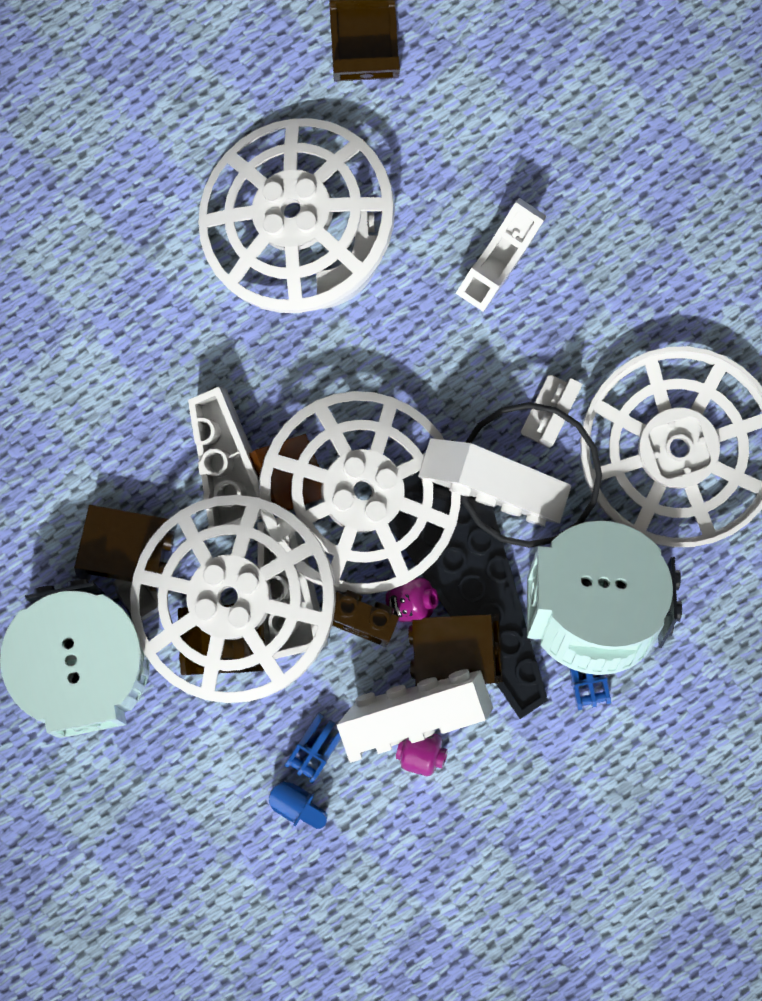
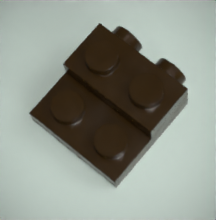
M346 590L342 594L335 591L336 605L332 626L387 647L399 619V616L393 614L395 609L379 602H375L374 606L361 602L363 596L350 590Z

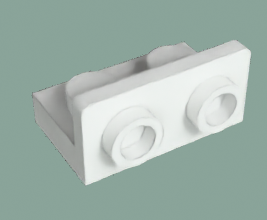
M548 375L535 403L557 407L568 414L583 384L572 378L565 382L553 375ZM531 409L521 434L550 448L554 444L565 420L555 413Z

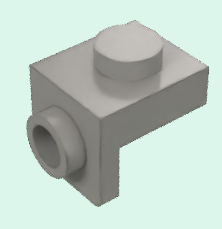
M117 579L114 581L115 592L131 616L130 594L132 582ZM143 584L140 586L139 593L142 621L159 612L158 592L150 591L149 586Z

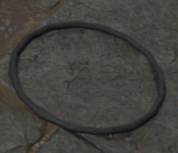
M526 402L501 407L477 423L465 441L466 443H472L484 426L503 413L528 408L555 413L576 427L591 449L596 473L591 501L577 522L570 527L584 523L597 504L602 471L597 447L580 422L557 407ZM461 495L463 505L477 526L500 542L530 548L551 544L559 535L533 541L503 536L482 522L469 503L467 496Z

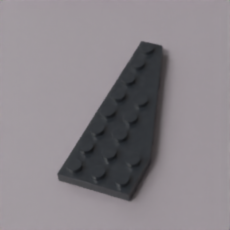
M418 471L403 479L404 497L422 504L423 484L422 478L418 477L420 473ZM432 482V508L449 515L452 492L449 491L450 488ZM460 495L459 515L450 541L439 558L422 576L437 591L438 600L450 617L499 614L503 682L495 684L518 718L522 719L548 701L531 644V638H527V626L503 542H500L477 526L463 505ZM467 496L469 503L481 521L500 533L493 506L475 501L476 497ZM399 510L395 518L388 523L398 541L410 531L418 517ZM427 521L419 536L405 549L415 566L433 550L440 540L444 528Z

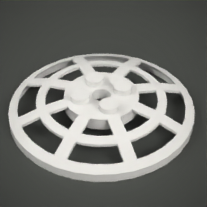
M293 118L274 122L256 129L240 139L224 154L213 169L205 185L200 202L198 220L200 242L205 257L215 275L231 292L245 302L261 309L279 313H302L318 310L337 303L353 293L370 277L381 262L389 246L394 228L395 202L393 188L387 171L376 153L363 139L350 130L332 122L313 118ZM299 127L326 129L344 137L349 143L335 154L317 145L298 143ZM286 129L285 143L283 145L265 150L249 162L237 154L260 137L277 130ZM359 151L366 156L374 169L382 197H361L356 178L345 164ZM298 153L312 154L326 160L314 174L297 170ZM284 154L283 171L267 179L256 170L259 165L267 160ZM228 163L239 173L228 191L225 210L207 214L212 188L220 172ZM338 170L347 184L350 197L331 198L323 183ZM247 179L258 188L251 206L235 208L238 192ZM289 204H300L298 215L292 218L285 217L284 211ZM350 211L347 227L338 241L327 231L332 221L333 212ZM361 211H382L377 238L369 254L361 262L347 249L357 233ZM253 219L254 226L259 234L246 249L238 237L235 222ZM225 224L229 242L240 257L229 274L222 268L213 252L208 237L209 227ZM319 242L329 251L318 260L300 266L299 250ZM270 244L277 249L285 251L286 267L272 266L257 258L266 246ZM337 259L352 272L347 279L330 290L303 298L302 277H307L324 270ZM251 267L264 275L287 279L289 299L261 296L244 288L239 283Z
M690 346L666 347L646 352L631 359L615 370L600 386L590 402L583 421V427L591 437L592 425L596 414L614 423L609 440L611 463L601 466L602 480L615 476L624 492L636 504L642 507L635 523L632 524L610 505L599 489L597 502L614 522L640 531L657 545L674 548L696 547L714 543L733 535L747 525L762 510V481L744 474L749 457L747 433L762 428V414L742 420L740 413L732 402L716 390L723 375L727 372L748 389L762 412V386L744 367L726 356L707 349ZM687 358L709 363L713 367L704 383L689 379L663 380L658 361ZM645 365L650 385L635 393L623 405L621 410L603 401L608 392L623 377ZM684 389L697 392L698 395L690 409L671 408L666 390ZM653 395L659 414L653 417L646 425L629 416L631 411L640 402ZM710 400H713L724 410L732 424L718 429L714 428L711 422L703 416ZM622 428L640 437L638 455L620 460L619 441ZM581 436V462L585 479L592 493L596 473L595 468L593 469L591 464L590 448ZM737 437L738 456L734 469L719 462L718 459L720 442ZM674 439H681L687 444V454L682 458L675 457L670 451V444ZM643 467L648 476L654 480L647 497L642 496L632 486L625 473ZM711 473L728 481L726 486L716 496L706 502L703 501L698 483L706 479ZM738 486L757 494L753 502L738 518L725 527L715 530L708 512L724 503ZM666 487L684 488L691 507L672 508L659 505V502ZM654 513L671 518L695 516L702 535L673 538L648 532L647 528Z
M352 391L333 394L316 400L299 410L283 425L272 440L264 457L259 477V498L271 502V476L273 468L293 474L291 496L296 517L310 528L321 543L324 551L333 555L330 565L335 580V591L341 593L346 592V590L365 595L385 592L407 584L423 574L439 558L448 545L456 527L460 510V494L452 492L449 515L433 509V483L423 478L422 504L404 497L403 479L418 471L420 472L425 453L422 454L419 448L406 435L392 427L396 409L408 414L420 423L434 439L444 440L438 429L412 406L393 397L374 392ZM349 401H373L383 404L378 422L372 420H352L337 424L328 406ZM315 413L325 430L319 433L306 446L298 460L278 455L283 443L291 432L303 420ZM355 430L374 431L375 435L370 450L359 449L352 451L343 433ZM388 437L401 444L411 454L413 459L396 467L388 457L383 455ZM330 439L339 458L327 470L308 464L317 449ZM304 477L322 483L321 495L323 503L308 510L305 509L302 494ZM362 481L370 485L372 494L368 500H360L356 497L354 486L357 482ZM260 509L268 536L278 542L286 552L291 551L292 549L284 537L296 530L286 521L277 525L272 513ZM399 510L418 517L410 531L401 540L396 542L388 523L395 518ZM329 515L338 525L343 527L338 545L326 539L315 528L313 522ZM427 521L444 528L442 536L433 550L418 565L408 571L401 551L406 549L419 536ZM376 530L384 548L370 552L351 550L357 532H371ZM388 558L395 574L394 578L374 583H350L340 580L347 561L368 563ZM304 561L295 564L299 574L309 581L322 586L320 572L310 567Z
M242 495L216 496L198 501L180 510L163 523L150 538L140 555L133 575L130 594L131 617L144 654L153 667L171 684L190 695L204 700L223 703L250 702L268 697L288 687L301 677L317 659L327 641L333 624L336 605L335 580L330 561L321 543L310 528L294 514L275 503L257 497ZM215 506H246L240 525H218L199 532L191 518V515ZM260 509L286 521L300 534L305 543L286 552L272 537L260 530L254 529ZM179 524L187 540L171 555L162 574L145 571L147 561L156 545L171 528ZM236 535L231 555H221L213 558L204 542L217 536ZM250 539L265 545L277 558L261 568L245 559ZM192 549L201 566L195 571L190 581L172 577L181 559ZM311 555L314 556L318 564L322 580L323 604L321 612L301 607V583L295 564ZM284 570L290 586V604L271 600V588L268 580ZM141 584L159 588L158 611L164 630L150 641H148L144 632L140 616L139 593ZM232 587L237 591V602L231 607H225L220 600L221 593L226 588ZM169 590L187 594L186 599L189 613L175 623L171 620L168 608ZM268 614L286 618L279 633L266 646L256 630L262 625ZM297 621L317 625L315 636L306 652L292 668L283 673L272 655L278 652L289 639ZM196 625L202 631L211 635L207 656L192 649L181 638V635ZM244 637L254 653L240 659L221 660L225 639L233 640ZM172 642L185 657L205 667L202 686L190 684L175 675L162 663L156 653ZM260 663L271 679V682L261 687L246 691H215L219 670H242Z

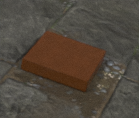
M303 434L285 440L278 455L298 460L301 453L310 443L307 435ZM270 445L249 453L258 477H260L263 460ZM314 454L308 464L320 467ZM273 468L271 476V502L287 511L293 510L291 496L293 474ZM303 478L302 494L304 505L322 499L321 482Z

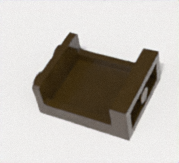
M329 0L334 82L399 78L396 0Z
M89 505L74 566L76 577L90 581L91 575L132 582L137 563L144 548L156 531L169 519ZM169 530L159 541L147 561L145 571L158 574L163 573L164 567L167 562H163L165 551L172 550L175 531ZM149 586L150 591L157 592V587Z
M234 604L223 605V606H225V607H231V606H233ZM188 607L178 608V620L189 613ZM263 622L256 631L265 644ZM197 625L181 635V638L192 649L207 656L211 635L202 631ZM244 637L233 640L225 639L221 660L240 659L254 653ZM180 652L181 675L204 674V666L193 662ZM259 663L242 670H219L218 673H244L265 670Z
M499 614L432 617L412 620V625L409 626L408 638L410 645L414 648V659L410 662V674L412 679H415V686L420 681L431 677H436L437 681L447 679L450 674L467 669L469 673L481 670L485 684L503 682Z

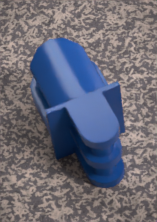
M569 668L572 679L571 686L578 711L582 710V706L591 705L592 708L597 707V703L606 701V704H611L608 678L605 677V674L593 676V674L582 672L583 679H580L578 671ZM601 682L603 692L595 693L593 683ZM587 685L589 695L580 696L578 686Z
M319 712L284 765L287 768L290 765L298 770L297 774L299 776L303 773L309 777V782L312 784L341 740L338 731L324 754L318 751L335 725V722L329 720L314 745L311 747L306 744L324 717ZM300 748L309 754L304 762L295 757ZM312 757L321 761L317 770L308 765Z
M285 781L276 784L271 790L269 805L277 814L294 823L295 827L299 820L316 829L323 828L327 822L326 812L311 803L314 797L313 793L310 794L294 783Z

